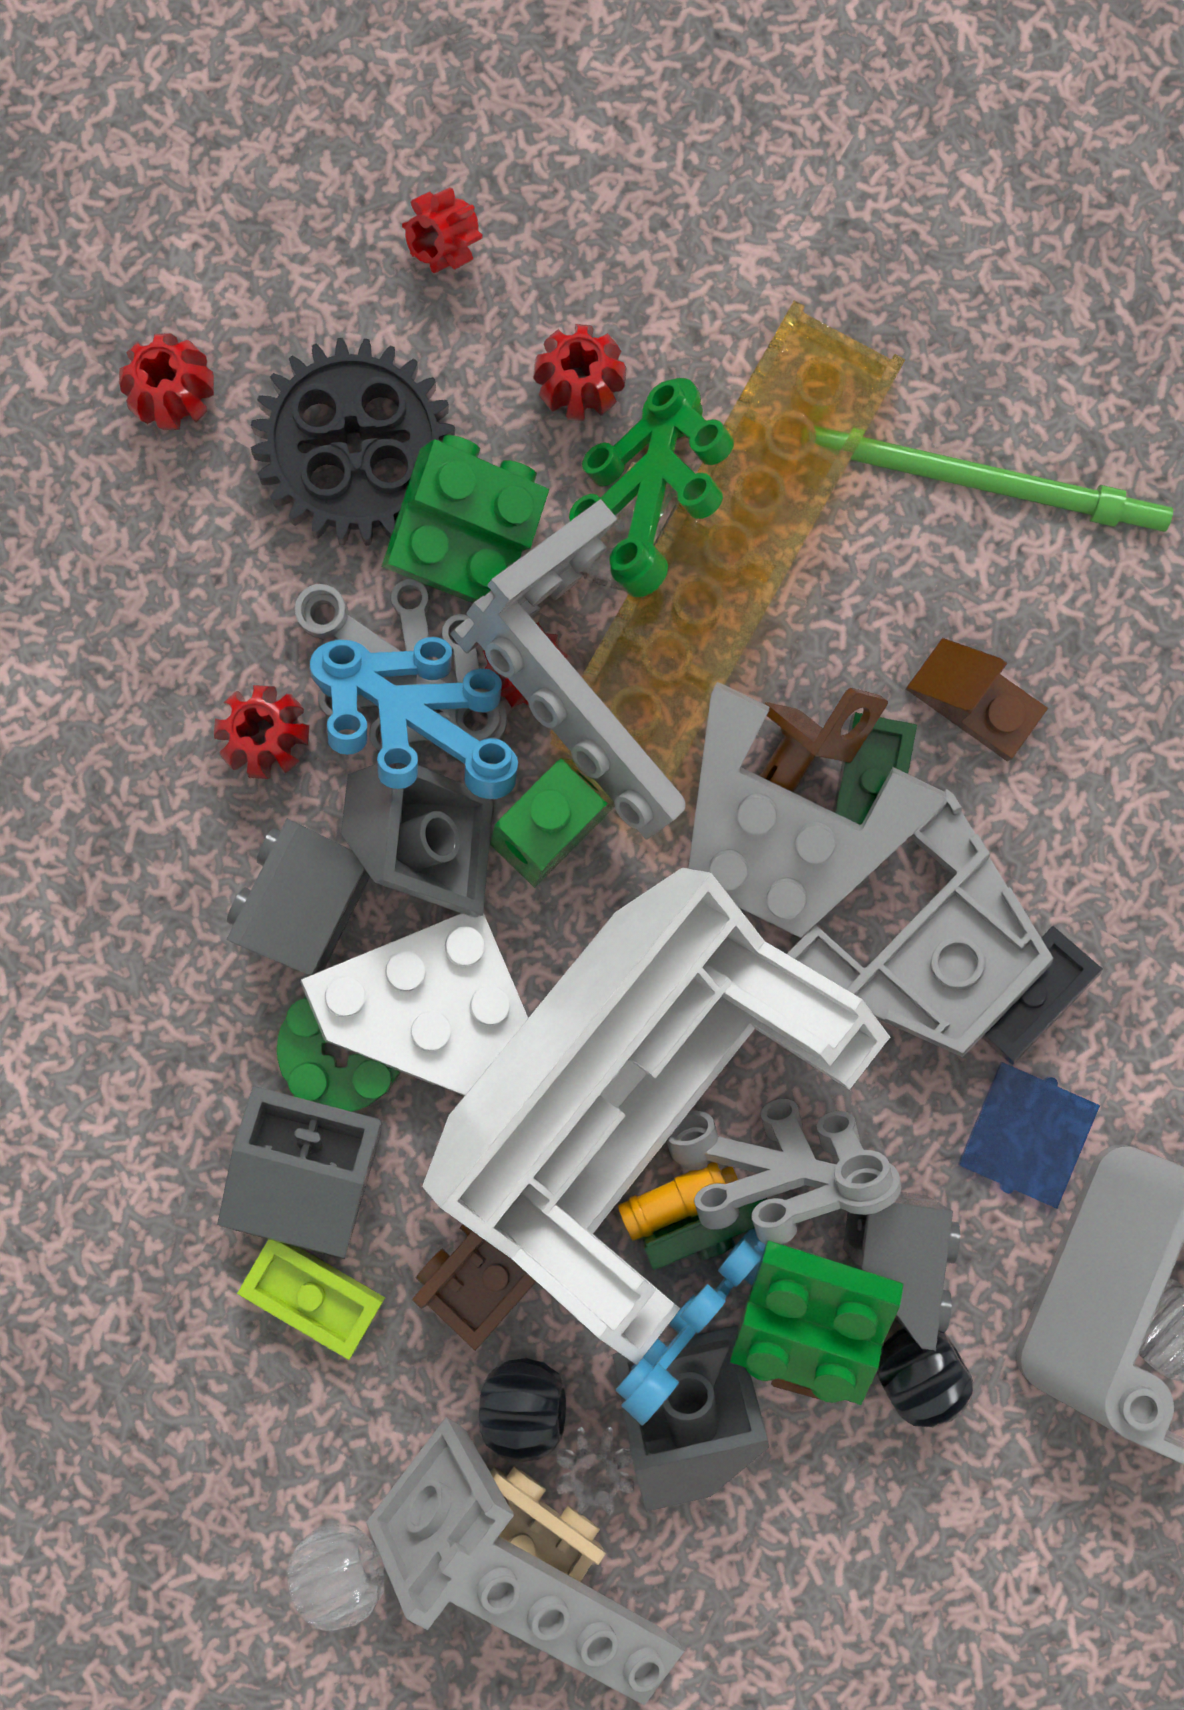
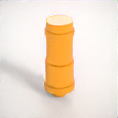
M711 1162L706 1168L686 1172L675 1177V1180L639 1196L634 1195L628 1201L619 1204V1212L632 1241L644 1236L645 1238L653 1235V1232L689 1216L691 1218L697 1216L694 1198L698 1191L711 1184H728L737 1181L738 1178L733 1167L728 1166L720 1170L717 1163Z

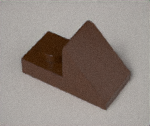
M945 638L940 640L906 687V690L1007 762L1013 759L1048 710V707L1000 674L1007 665L1006 661Z

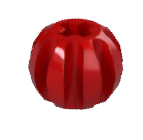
M575 324V333L573 335H565L559 329L546 338L543 344L547 353L537 354L535 358L533 379L537 384L543 385L538 395L552 412L561 406H568L566 413L568 420L584 421V410L587 408L595 409L602 416L617 402L613 392H620L625 387L627 368L624 362L618 360L621 354L619 346L608 333L599 338L593 337L594 329L592 325ZM581 368L587 377L578 378L576 371L572 369Z
M171 333L154 334L153 341L149 345L142 346L137 341L126 352L132 362L119 368L121 393L128 396L126 400L128 409L142 422L149 424L156 421L157 427L160 429L180 430L181 419L184 416H191L197 422L207 412V406L201 399L214 396L213 371L206 367V355L192 342L185 340L178 343L177 337Z
M253 685V694L248 701L244 699L239 691L234 692L224 701L225 705L232 708L231 715L224 720L215 718L214 739L229 740L227 745L219 752L220 756L232 770H238L247 763V775L249 778L270 779L271 766L275 761H278L285 773L289 772L300 762V760L291 755V748L295 744L308 745L310 725L303 723L293 724L304 713V708L292 694H286L276 701L277 690L275 686ZM265 720L273 727L265 731L266 742L260 745L251 737L259 733L258 722Z

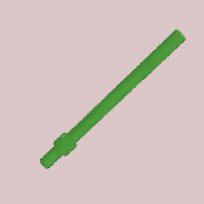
M809 424L807 425L802 449L1088 514L1091 515L1090 522L1115 527L1118 522L1166 532L1173 516L1172 507L1126 497V490L1101 484L1097 490Z

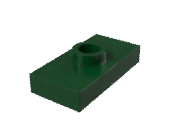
M767 1198L738 1207L739 1216L736 1221L722 1229L704 1227L697 1215L692 1218L689 1216L653 1232V1235L643 1239L644 1249L653 1271L694 1253H697L699 1260H706L732 1249L735 1246L732 1237L755 1228L752 1220V1211L759 1203L767 1200Z

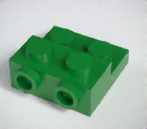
M445 435L442 442L434 439L420 448L381 567L474 603L491 591L487 586L491 579L520 559L522 551L531 548L550 489L535 483L537 472L529 466L515 461L503 460L500 467L478 458L480 447L472 441L455 435Z
M768 1240L740 1318L730 1362L745 1367L752 1377L761 1381H772L779 1378L810 1388L817 1398L825 1402L835 1403L846 1400L862 1405L878 1370L883 1342L900 1308L904 1283Z

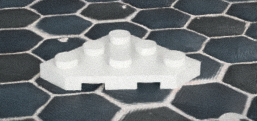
M461 913L300 981L325 1042L348 1051H353L383 1063L390 1068L463 1096L467 1094L528 1019L484 913L483 916L476 918Z

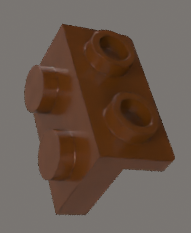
M462 1224L460 1229L467 1235L466 1239L451 1256L442 1248L416 1276V1279L423 1287L413 1297L412 1301L421 1309L428 1305L476 1351L533 1287L536 1281L514 1260Z

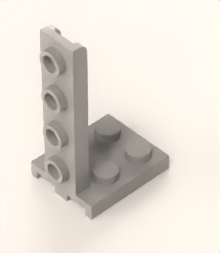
M600 499L491 579L487 585L491 591L473 603L466 612L469 618L456 627L450 635L466 654L480 644L485 650L486 657L493 669L500 675L509 678L528 701L534 717L542 725L551 728L571 751L572 758L579 770L600 785L614 802L615 809L620 818L630 827L637 829L647 840L674 821L684 811L685 800L532 619L540 610L539 603L549 595L553 600L560 598L583 577L580 572L593 563L607 549L601 539L618 519Z
M445 1417L366 1522L406 1619L428 1630L446 1605L451 1602L645 1705L685 1652L680 1643L656 1624L499 1537L514 1514L468 1432L456 1422Z

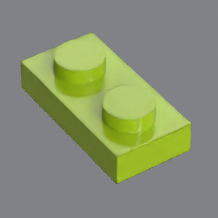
M269 1239L237 1292L241 1297L348 1360L354 1354L385 1300V1297L306 1250Z

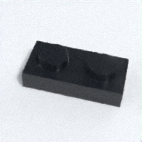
M1054 926L1041 937L1053 957L1051 966L982 1037L1012 1065L1093 983L1103 970L1101 966Z

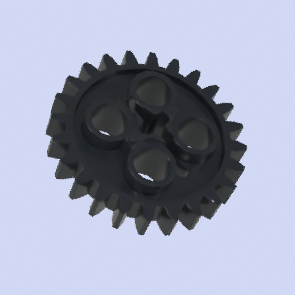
M337 338L335 356L328 358L317 343L313 344L312 356L314 363L306 366L300 359L292 355L289 358L294 376L291 380L275 373L270 376L272 385L278 393L277 398L264 395L258 396L257 401L260 409L270 418L252 420L251 428L255 435L268 441L252 446L251 453L254 460L272 462L257 473L262 485L280 483L270 496L273 505L277 508L293 501L294 504L289 514L291 523L296 526L308 516H311L313 518L312 533L317 539L325 533L329 525L336 527L339 545H345L351 529L360 531L361 538L366 546L371 545L373 528L379 526L391 539L395 520H397L420 448L434 439L442 442L445 435H455V425L437 423V421L448 414V401L436 400L429 402V399L436 391V380L432 377L416 383L414 380L418 372V361L412 359L399 369L395 366V347L391 345L378 359L372 357L370 340L365 338L360 345L358 355L349 354L343 338ZM379 397L388 398L398 406L397 412L391 418L385 420H376L368 416L364 409L372 399ZM315 404H325L331 407L336 414L327 425L316 427L305 423L302 419L305 410ZM359 433L362 441L361 452L349 453L347 434ZM398 433H407L410 436L406 442H399L389 438L395 437ZM303 443L320 446L313 448L307 453H302L298 450L299 446ZM386 458H395L401 461L407 468L405 475L400 480L392 483L377 479L372 470L375 464ZM334 465L342 470L344 477L335 488L320 489L310 482L313 472L320 466Z

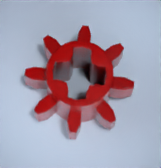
M450 187L434 195L429 191L410 201L412 209L417 216L403 222L402 228L405 229L406 242L412 257L415 256L421 262L429 263L432 273H437L448 266L456 270L473 260L472 252L467 246L483 238V234L478 231V219L474 212L475 207L473 204L469 205L464 200L455 198L454 190Z

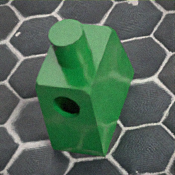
M560 758L494 825L490 845L535 888L607 816L615 805L594 779L586 776L579 770L574 760Z

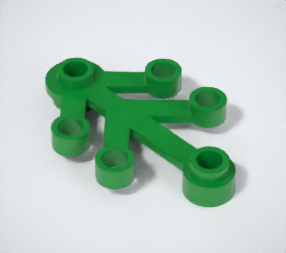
M686 378L667 380L655 386L649 393L643 406L642 419L614 446L607 442L599 443L585 454L582 461L583 470L596 485L608 486L622 475L625 464L649 444L648 452L604 495L599 497L596 494H587L574 503L569 513V519L572 521L601 499L616 516L637 496L628 538L622 540L614 547L609 558L613 579L632 597H644L651 594L660 587L667 576V560L653 545L666 485L668 484L677 492L678 501L690 516L695 519H703L712 515L719 508L723 500L721 489L708 474L694 473L674 453L677 439L683 436L689 439L691 449L705 465H715L722 462L730 455L734 447L733 437L719 420H705L702 417L703 408L700 403V392L695 384Z

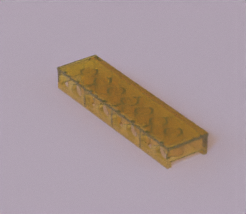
M795 300L724 423L725 428L734 439L732 452L725 460L718 464L705 465L702 463L697 473L708 474L723 493L721 505L712 515L703 519H695L679 503L655 545L668 563V572L665 580L658 589L647 596L632 597L627 595L582 675L584 681L671 783L708 718L711 693L716 683L719 682L726 685L905 362L904 358L896 354L890 359L805 314V306ZM814 427L848 434L849 436L841 450H835L814 443L816 439ZM551 730L550 736L552 741L550 744L572 756L571 751Z

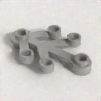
M405 579L397 583L393 588L391 602L401 617L406 651H414V646L418 641L430 637L426 619V612L430 606V596L426 587L421 582ZM315 584L304 589L298 596L295 603V615L299 624L309 635L319 639L335 637L338 640L354 641L363 645L371 653L401 652L350 617L345 600L335 588L325 584ZM415 589L422 594V600L418 607L405 609L399 604L400 596L406 590ZM323 604L333 606L335 616L331 622L325 625L314 622L313 614L318 606ZM466 614L451 616L445 621L442 628L443 640L450 644L454 653L457 683H463V679L468 672L480 669L476 647L466 654L459 644H455L450 640L452 628L462 624L469 618ZM433 657L425 658L428 660H434ZM418 674L385 677L386 680L395 686L445 683L441 679L427 680ZM483 688L475 689V691L480 693L489 692ZM320 690L318 694L319 706L327 716H331L333 711L328 707V696ZM362 695L357 696V709L377 706ZM501 700L495 709L485 712L488 715V722L479 731L469 730L465 726V716L471 709H439L442 711L438 713L439 715L479 741L489 738L500 740L506 731L507 713ZM379 718L372 723L369 730L370 741L377 751L382 749V745L378 741V732L380 730ZM407 726L409 744L429 741Z
M789 1099L771 1101L762 1108L760 1113L766 1136L773 1141H778L782 1151L719 1137L714 1119L710 1114L703 1111H689L666 1141L672 1159L685 1169L700 1170L706 1168L709 1163L715 1162L758 1173L728 1184H711L698 1191L694 1198L696 1210L701 1224L709 1229H722L734 1223L739 1216L738 1207L804 1185L817 1188L787 1200L779 1198L768 1199L759 1203L753 1209L752 1220L759 1241L767 1244L768 1240L778 1244H785L796 1235L797 1223L838 1209H843L853 1214L870 1215L878 1213L893 1204L901 1192V1180L897 1169L889 1163L883 1154L872 1150H863L860 1144L856 1120L852 1114L845 1111L830 1112L822 1116L816 1125L822 1149L829 1154L837 1155L839 1160L837 1165L815 1159L802 1131L803 1123L798 1105Z

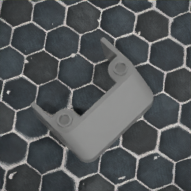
M1114 1145L1101 1151L1091 1165L1018 1342L1016 1350L1017 1365L1025 1379L1042 1392L1124 1438L1184 1464V1438L1167 1431L1174 1413V1402L1170 1390L1161 1379L1134 1365L1184 1243V1166L1132 1146Z

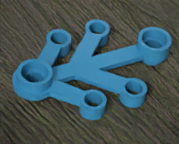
M426 637L415 644L414 651L371 653L360 643L350 640H334L321 645L312 654L310 659L311 677L320 690L332 698L333 714L327 721L328 744L334 751L346 755L355 754L361 751L367 744V721L357 711L358 695H362L379 707L382 749L378 753L377 767L378 778L385 786L393 789H402L412 785L417 779L418 756L416 751L409 746L407 726L465 764L464 781L467 788L474 795L485 799H498L508 795L516 785L518 760L515 753L505 742L494 738L479 741L433 711L437 709L469 708L476 712H489L495 709L500 703L502 687L501 679L495 672L483 668L474 669L465 675L463 683L395 686L383 678L417 674L427 680H439L446 677L450 673L452 665V648L447 641L438 637ZM427 657H437V658H440V659H439V660H428V659H425V658H427ZM484 688L489 690V692L480 693L475 691V689ZM344 729L356 731L349 735L339 733V731ZM393 763H402L405 764L407 767L402 769H393L389 767V765Z
M755 1228L749 1230L727 1255L729 1257L717 1270L725 1278L714 1290L707 1284L697 1296L693 1294L668 1324L678 1335L668 1346L657 1338L640 1362L631 1367L630 1373L616 1388L615 1391L625 1399L621 1406L640 1425L643 1426L679 1383L666 1370L695 1333H699L720 1310L734 1286L737 1287L743 1279L752 1286L766 1244L759 1241Z

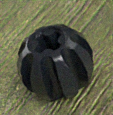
M905 1329L898 1330L884 1342L877 1375L894 1408L906 1422L916 1427L933 1428L953 1421L967 1408L974 1394L973 1379L963 1359L945 1332L938 1331L936 1351L922 1349Z
M528 1358L509 1360L493 1369L483 1383L479 1402V1427L485 1445L502 1458L517 1462L539 1460L555 1450L562 1439L566 1420V1390L560 1374L544 1362Z

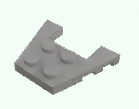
M717 682L710 698L688 869L712 873L739 908L802 938L943 806L947 799L946 792L892 767L863 823L859 825L741 767L770 707Z
M946 789L944 792H946L947 799L943 806L910 837L954 875L947 885L866 968H863L817 925L813 926L787 955L863 999L877 1019L964 1057L1051 966L1053 957L1012 889L1007 887L981 838L978 834H975L965 818L958 800L953 793Z

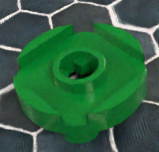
M307 997L296 1001L289 1008L286 1019L281 1025L278 1034L277 1060L281 1074L288 1083L289 1090L294 1097L352 1112L370 1106L390 1090L400 1075V1071L360 1054L350 1055L347 1060V1067L337 1066L335 1056L325 1054V1043L327 1042L323 1038Z

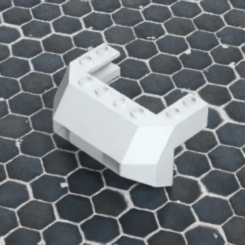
M681 868L612 915L449 1114L422 1187L441 1209L514 1260L594 1335L637 1365L680 1308L593 1235L595 1230L754 1029L849 1090L890 1036L863 999L765 942L712 873Z

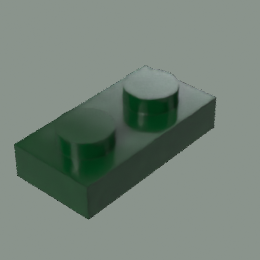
M855 712L851 716L848 732L858 724L863 715L862 713ZM882 717L878 719L852 762L842 761L833 807L834 813L859 825L863 823L892 767L908 774L917 724Z

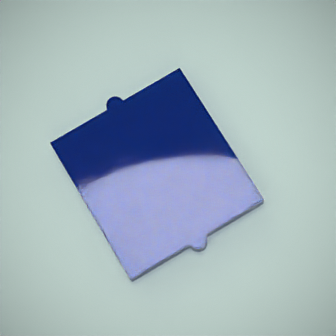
M1001 1062L958 1165L1000 1183V1189L1007 1194L1016 1190L1057 1209L1100 1105L1058 1087V1082L1053 1077H1046L1042 1080Z

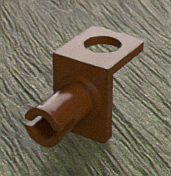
M849 688L843 694L823 728L796 708L765 702V705L770 707L767 717L781 727L780 731L784 737L764 770L758 776L794 792L816 756L851 763L885 710L888 701L881 695ZM863 708V715L855 728L841 735V729L847 718L854 711Z

